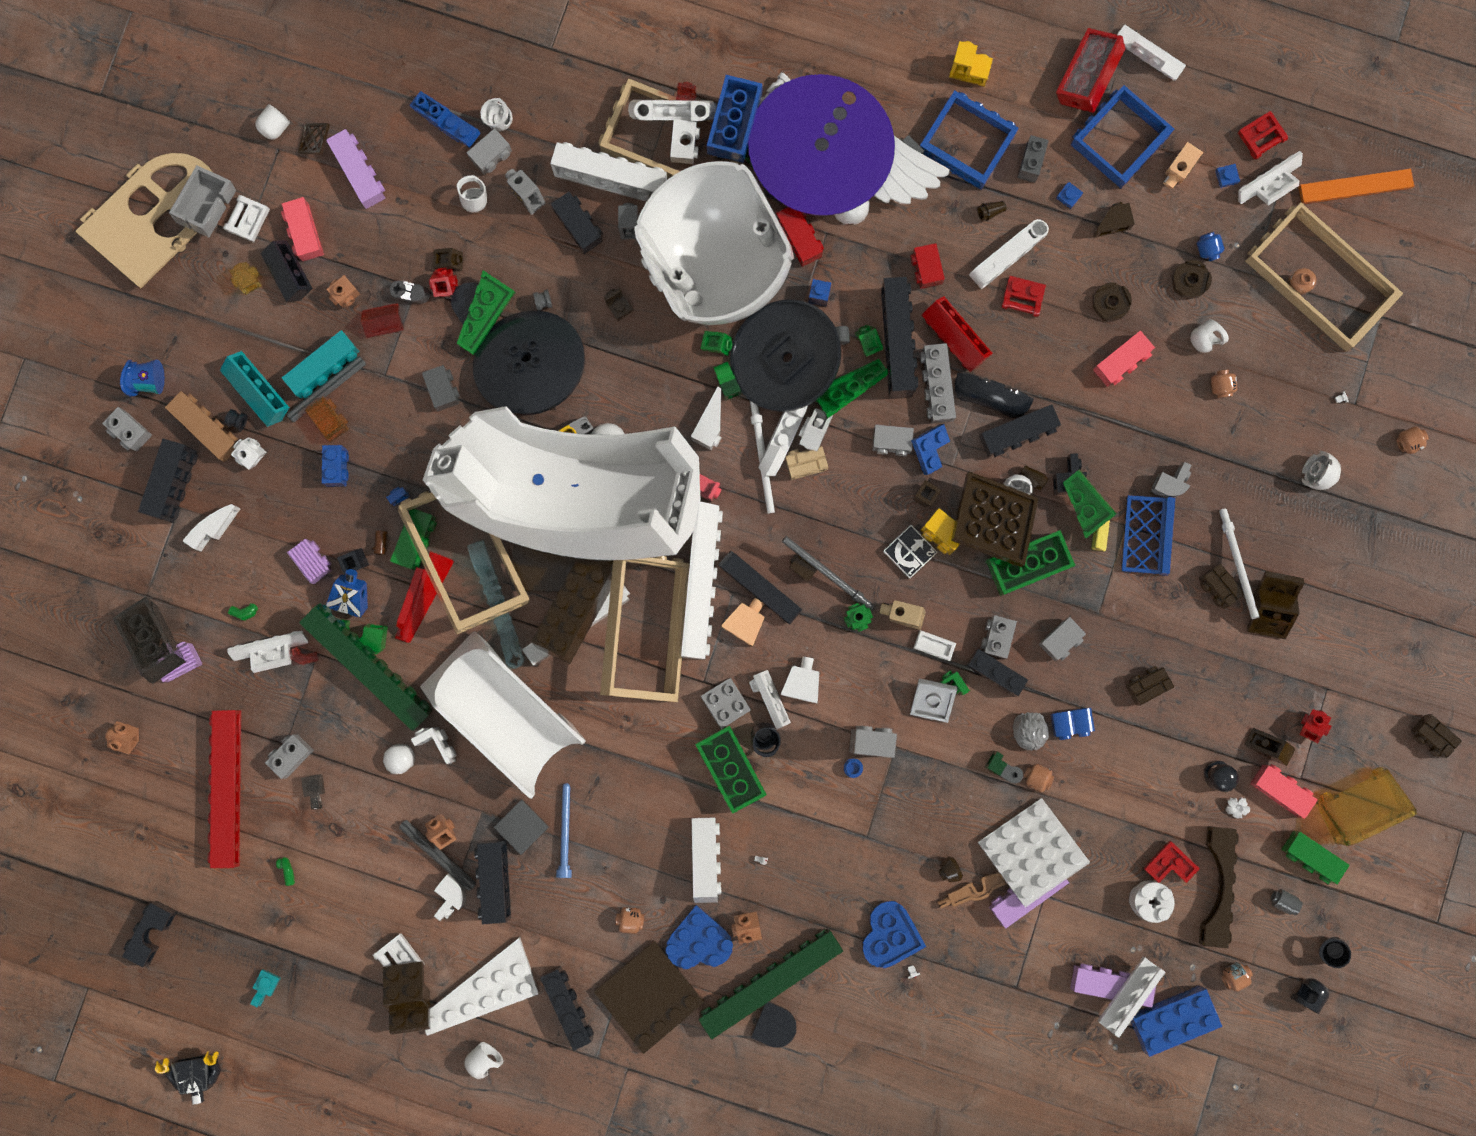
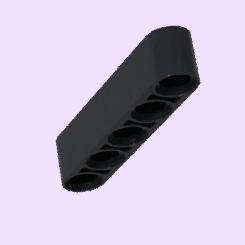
M730 550L718 564L721 569L789 625L801 613L802 609L733 551Z

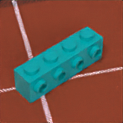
M341 330L284 375L282 379L300 399L306 398L313 392L315 387L323 385L331 374L338 373L346 362L353 361L360 351Z
M242 351L227 356L220 372L267 427L281 422L290 407Z

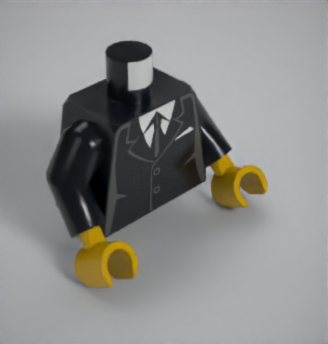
M207 1051L202 1056L178 1059L171 1063V1066L168 1065L169 1059L165 1058L163 1065L159 1061L156 1062L155 1071L163 1074L172 1086L178 1090L180 1095L191 1093L192 1104H199L204 1102L203 1091L212 1088L220 1075L221 1066L217 1059L219 1053L215 1051L214 1054H209V1051Z

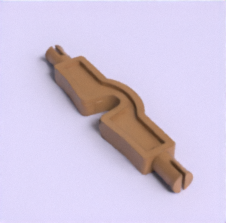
M998 871L980 878L981 891H976L973 883L969 882L948 893L947 898L937 901L941 909L948 905L955 907L969 900H982L991 895L994 889L1006 885L1007 882Z

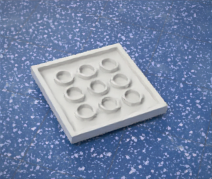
M1042 798L978 842L1025 908L1090 863Z

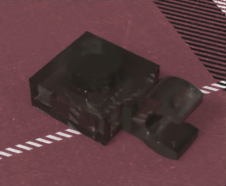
M319 774L301 778L304 797H310L311 810L323 808L320 798L321 794H325L323 775Z

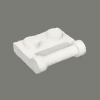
M239 195L237 198L238 202L228 223L224 224L223 229L254 242L270 209L265 205ZM248 205L238 227H234L244 206Z
M402 933L373 955L375 960L378 959L383 967L392 966L391 962L384 955L387 951L398 965L422 961Z

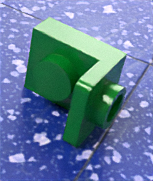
M864 325L859 328V331L855 332V336L859 339L866 357L883 350L875 327Z
M704 331L700 349L728 356L732 348V338L722 332Z
M949 671L941 676L943 680L939 683L946 684L952 680L953 683L951 685L957 686L956 694L965 695L970 691L957 671L954 673Z

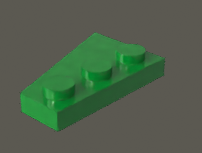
M1080 470L1063 482L1077 514V519L1083 529L1085 539L1117 514Z

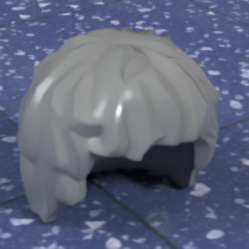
M1027 712L1015 717L1013 734L1018 745L1027 751L1038 750L1043 747L1049 738L1048 726L1044 721L1043 715Z

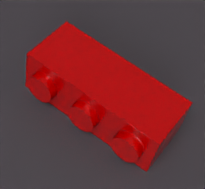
M790 207L776 213V217L802 267L822 257L824 247L820 240H816L814 236L815 230L811 223L808 224L805 220V213Z

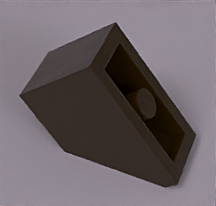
M1117 202L1113 204L1094 232V238L1131 230L1135 222L1130 203L1123 204V202Z
M1256 728L1252 729L1244 744L1263 756L1285 766L1288 765L1296 750L1287 741Z

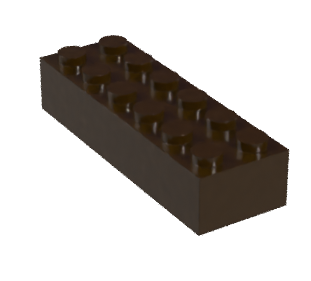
M577 558L531 641L537 649L571 664L610 593L613 560Z

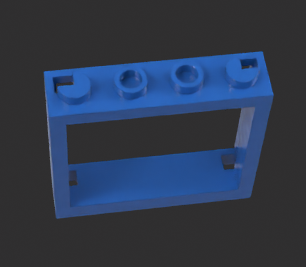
M1125 85L1119 91L1116 89L1109 96V102H1103L1099 106L1095 117L1091 115L1084 123L1086 125L1084 129L1081 130L1079 128L1072 136L1074 140L1071 144L1073 148L1120 189L1174 131V128ZM1119 100L1160 134L1123 175L1083 141Z
M954 90L920 147L924 150L923 155L943 165L953 174L982 190L1019 128L1012 121H1006L1001 118L997 112L987 110L980 102H974L966 94ZM954 103L1008 134L984 175L929 143Z

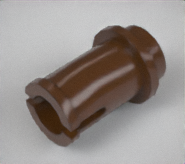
M375 531V544L372 548L374 550L373 554L385 555V552H387L386 540L388 532Z

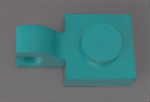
M264 969L261 970L253 986L257 993L253 997L251 1005L258 1008V1006L262 1005L266 995L272 996L281 977Z

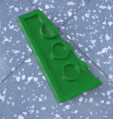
M484 270L482 271L479 285H477L474 299L457 341L460 347L472 355L475 354L516 293Z
M880 359L868 363L835 379L829 389L816 402L828 419L888 375L887 369Z

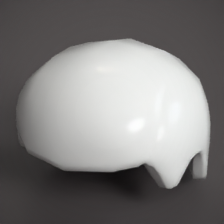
M1012 475L1003 484L1029 495L1032 493V483L1030 479L1023 475Z
M395 744L384 753L383 763L386 770L392 774H403L414 765L415 754L412 748L406 744Z

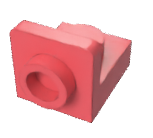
M700 474V497L712 502L714 498L717 499L722 491L719 488L720 483L714 482Z

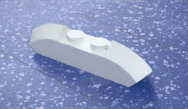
M808 406L782 413L758 466L765 476H775Z

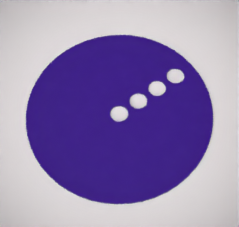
M817 74L792 79L777 87L762 101L756 112L748 149L750 161L758 180L775 199L802 213L835 215L861 206L880 190L893 164L895 140L890 120L881 104L873 95L850 80L832 75ZM846 92H852L856 96V101L851 105L845 104L842 100V96ZM835 108H844L847 112L846 118L837 120L833 116ZM827 123L836 124L838 131L835 135H827L825 133L824 126ZM824 138L828 141L829 146L825 151L816 149L815 141L817 139Z

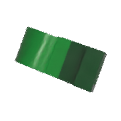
M725 362L713 367L725 401L741 395V389L729 363Z

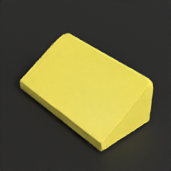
M1110 520L1093 533L1092 550L1106 551Z

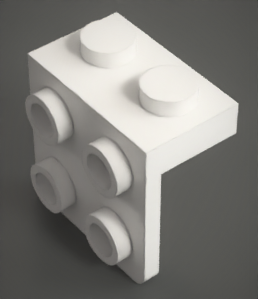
M439 727L423 728L414 733L416 737L411 739L414 746L423 745L434 739L446 764L456 762L455 757L457 754L452 746L449 747L446 740L448 737L443 729L440 730Z

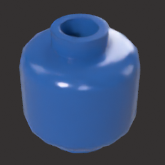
M1215 232L1200 236V240L1196 243L1200 257L1203 259L1208 258L1209 261L1220 258L1219 254L1225 250L1221 236L1215 234Z

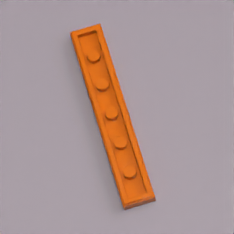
M1411 169L1301 184L1299 186L1301 203L1310 204L1412 189L1414 182Z

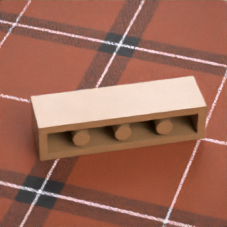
M180 391L165 408L219 460L225 462L235 450L233 446L238 438L230 431L227 433L223 429L225 427L224 424L217 418L213 420L209 416L211 412L204 406L200 407L196 403L198 400L191 393L185 394Z

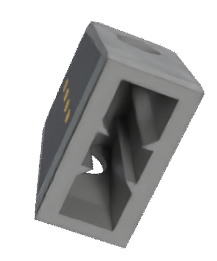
M510 169L506 173L505 177L508 179L507 183L512 193L531 215L546 204L539 188L522 170L516 172L514 169Z

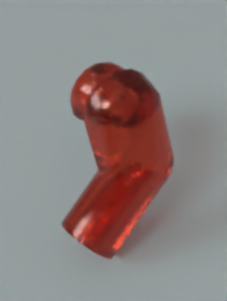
M292 648L290 650L291 660L301 665L318 661L316 652L304 655L300 653L299 648Z

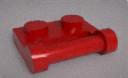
M1271 111L1238 131L1239 136L1255 160L1272 147L1288 140L1286 132ZM1275 132L1276 137L1260 147L1256 145V142Z
M1009 276L1001 308L1006 310L1010 308L1038 317L1046 285ZM1010 297L1032 302L1035 305L1033 307L1010 301Z

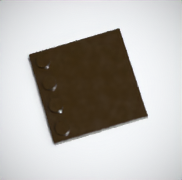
M969 471L965 477L951 541L1022 568L1026 563L1039 498Z
M513 543V566L525 591L559 592L577 558L543 552ZM512 582L511 590L516 591V588Z
M655 940L594 991L643 1054L705 1002L676 965L670 961L667 954Z

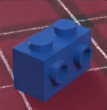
M322 445V484L327 487H347L349 453L342 445Z

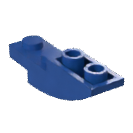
M422 91L418 93L409 105L436 128L469 148L481 134L478 129L451 113L447 107Z

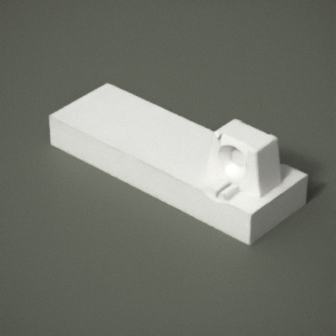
M768 670L754 675V679L749 684L753 693L760 691L776 729L790 724L791 722Z

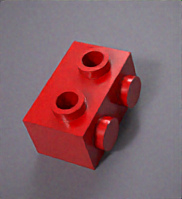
M937 244L915 247L910 255L912 266L916 268V273H914L916 284L920 285V289L942 285L945 278Z

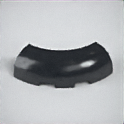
M958 372L956 375L955 392L961 401L991 408L1011 419L1024 415L1030 409L1034 400L1018 390L1014 391L1005 388L1006 385L993 380L989 383L986 380L979 379V376Z

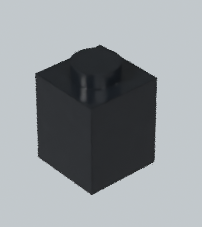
M362 548L337 557L344 575L348 569L357 571L369 566Z

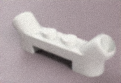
M632 100L629 103L628 111L632 119L703 121L713 120L717 108L716 104L710 100Z

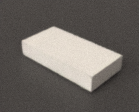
M919 630L913 649L950 662L956 643Z

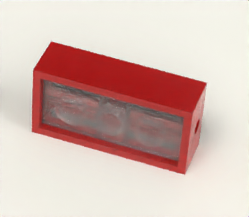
M1091 28L1087 29L1056 91L1061 105L1092 113L1095 112L1126 49L1123 36Z

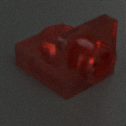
M678 82L676 100L695 101L697 95L696 86L690 82Z

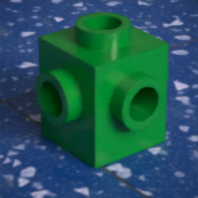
M859 603L849 606V611L845 612L846 617H844L846 626L848 628L851 627L852 631L857 629L858 632L868 629V624L871 623V618H873L869 607L866 608L865 605L859 606ZM858 613L863 617L860 621L855 618Z

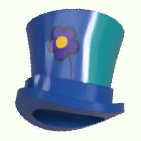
M158 359L141 364L127 360L120 377V386L124 394L130 397L137 396L139 392L161 394L164 388V368Z

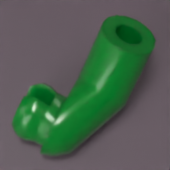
M286 857L278 858L276 860V867L278 869L283 868L285 885H294V871L289 859Z

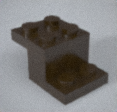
M1265 571L1253 594L1259 618L1250 620L1247 631L1286 640L1300 614L1298 595L1305 584L1304 578Z
M422 961L383 967V1006L389 1012V1033L391 1035L430 1029V990L424 983V963Z

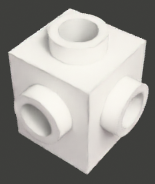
M248 437L244 440L240 439L233 446L235 450L231 455L238 464L251 469L259 463L267 452L260 447L258 441Z

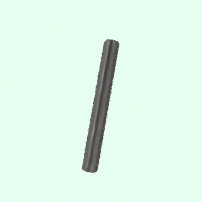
M360 356L356 357L287 413L289 419L293 422L297 421L366 365L365 361Z
M407 820L402 822L399 829L468 891L475 887L476 882Z

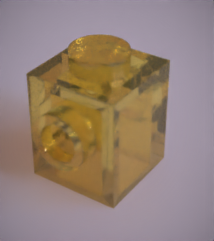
M247 262L236 264L230 270L232 275L230 278L235 288L239 287L240 291L245 295L262 286L258 279L260 274L254 265L251 267Z

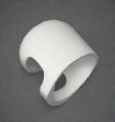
M500 98L488 100L481 108V119L490 128L504 131L512 124V112Z
M270 104L266 106L255 122L257 130L271 140L277 139L290 124V121Z
M473 175L459 180L457 189L462 207L472 213L483 210L487 204V193L484 183ZM469 181H475L480 185V189L470 188L465 190L462 195L460 193L462 185Z
M1212 319L1195 328L1190 336L1192 345L1201 353L1212 351V345H1223L1229 340L1224 328ZM1218 331L1222 336V340L1216 337L1213 332Z
M481 1042L466 1056L464 1065L472 1077L482 1079L488 1075L489 1068H498L503 1064V1057L491 1045ZM492 1054L497 1062L491 1060L487 1055Z

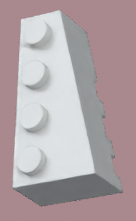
M692 818L694 903L718 902V894H721V882H717V874H721L720 862H717V855H720V843H716V835H720L719 823H716L715 818Z

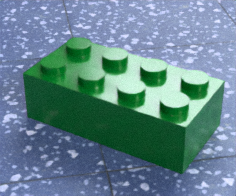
M1061 530L1030 542L1026 563L1022 568L995 557L986 561L1000 597L1076 566Z
M730 726L695 744L732 814L767 795Z

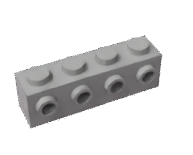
M947 343L926 345L923 347L922 352H920V362L924 363L922 380L926 382L927 389H924L925 400L929 402V407L926 409L927 418L931 419V424L953 422L956 419Z

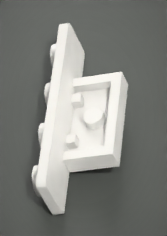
M1124 25L1117 34L1123 36L1127 50L1173 81H1176L1184 70L1185 64L1128 26Z
M1298 151L1294 155H1290L1286 160L1273 166L1263 175H1259L1249 184L1242 186L1238 191V202L1242 204L1257 195L1267 205H1270L1298 187L1299 180L1291 172L1302 165L1303 153Z
M294 631L282 636H274L244 645H236L228 648L227 653L233 661L250 658L251 670L253 673L291 664L290 648L308 644L309 642L303 631Z

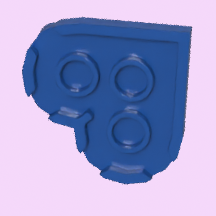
M884 901L879 903L870 913L872 931L863 939L862 950L865 958L871 965L888 968L926 947L908 912L901 904L896 901Z
M696 905L671 934L667 941L666 953L670 961L679 968L690 969L699 962L717 967L729 959L732 953L733 942L730 934Z

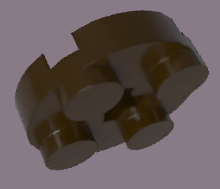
M1188 260L1175 269L1172 276L1174 291L1182 297L1189 299L1201 297L1210 288L1212 282V275L1208 272L1206 265L1197 260ZM1193 275L1196 282L1190 283L1187 278Z
M1114 282L1102 285L1093 296V308L1103 321H1117L1123 318L1128 313L1132 304L1129 290ZM1110 297L1112 300L1116 299L1115 306L1108 304Z

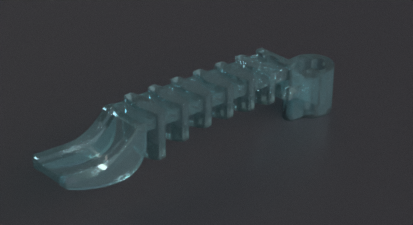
M484 540L467 545L475 572L481 579L479 583L483 585V594H486L487 604L492 608L505 602V597L501 591L502 588L499 586L498 577L495 574V568L489 557ZM508 612L494 618L493 622L497 626V634H500L501 637L500 643L506 664L509 668L516 669L524 664L525 657L520 646L519 637L515 632V626L511 620L512 617ZM513 654L515 655V657L520 658V660L517 661L518 665H516L515 663H511L510 659L513 658Z

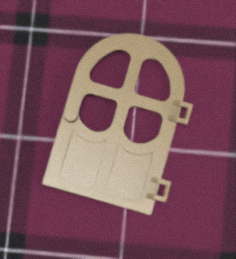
M181 153L158 156L142 167L137 164L126 174L129 180L97 211L91 208L80 219L83 224L75 232L141 289L174 255L184 251L186 244L198 233L192 228L185 227L178 235L166 238L155 233L154 223L165 211L171 210L196 165L211 172L212 170L198 158ZM164 167H184L187 170V176L170 192L164 191L151 179L154 172ZM139 187H146L159 198V203L146 215H135L129 208V197ZM176 238H180L179 240H176L172 246L173 240Z

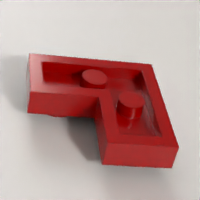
M1168 841L1143 868L1157 883H1160L1171 870L1187 883L1200 869L1172 841Z

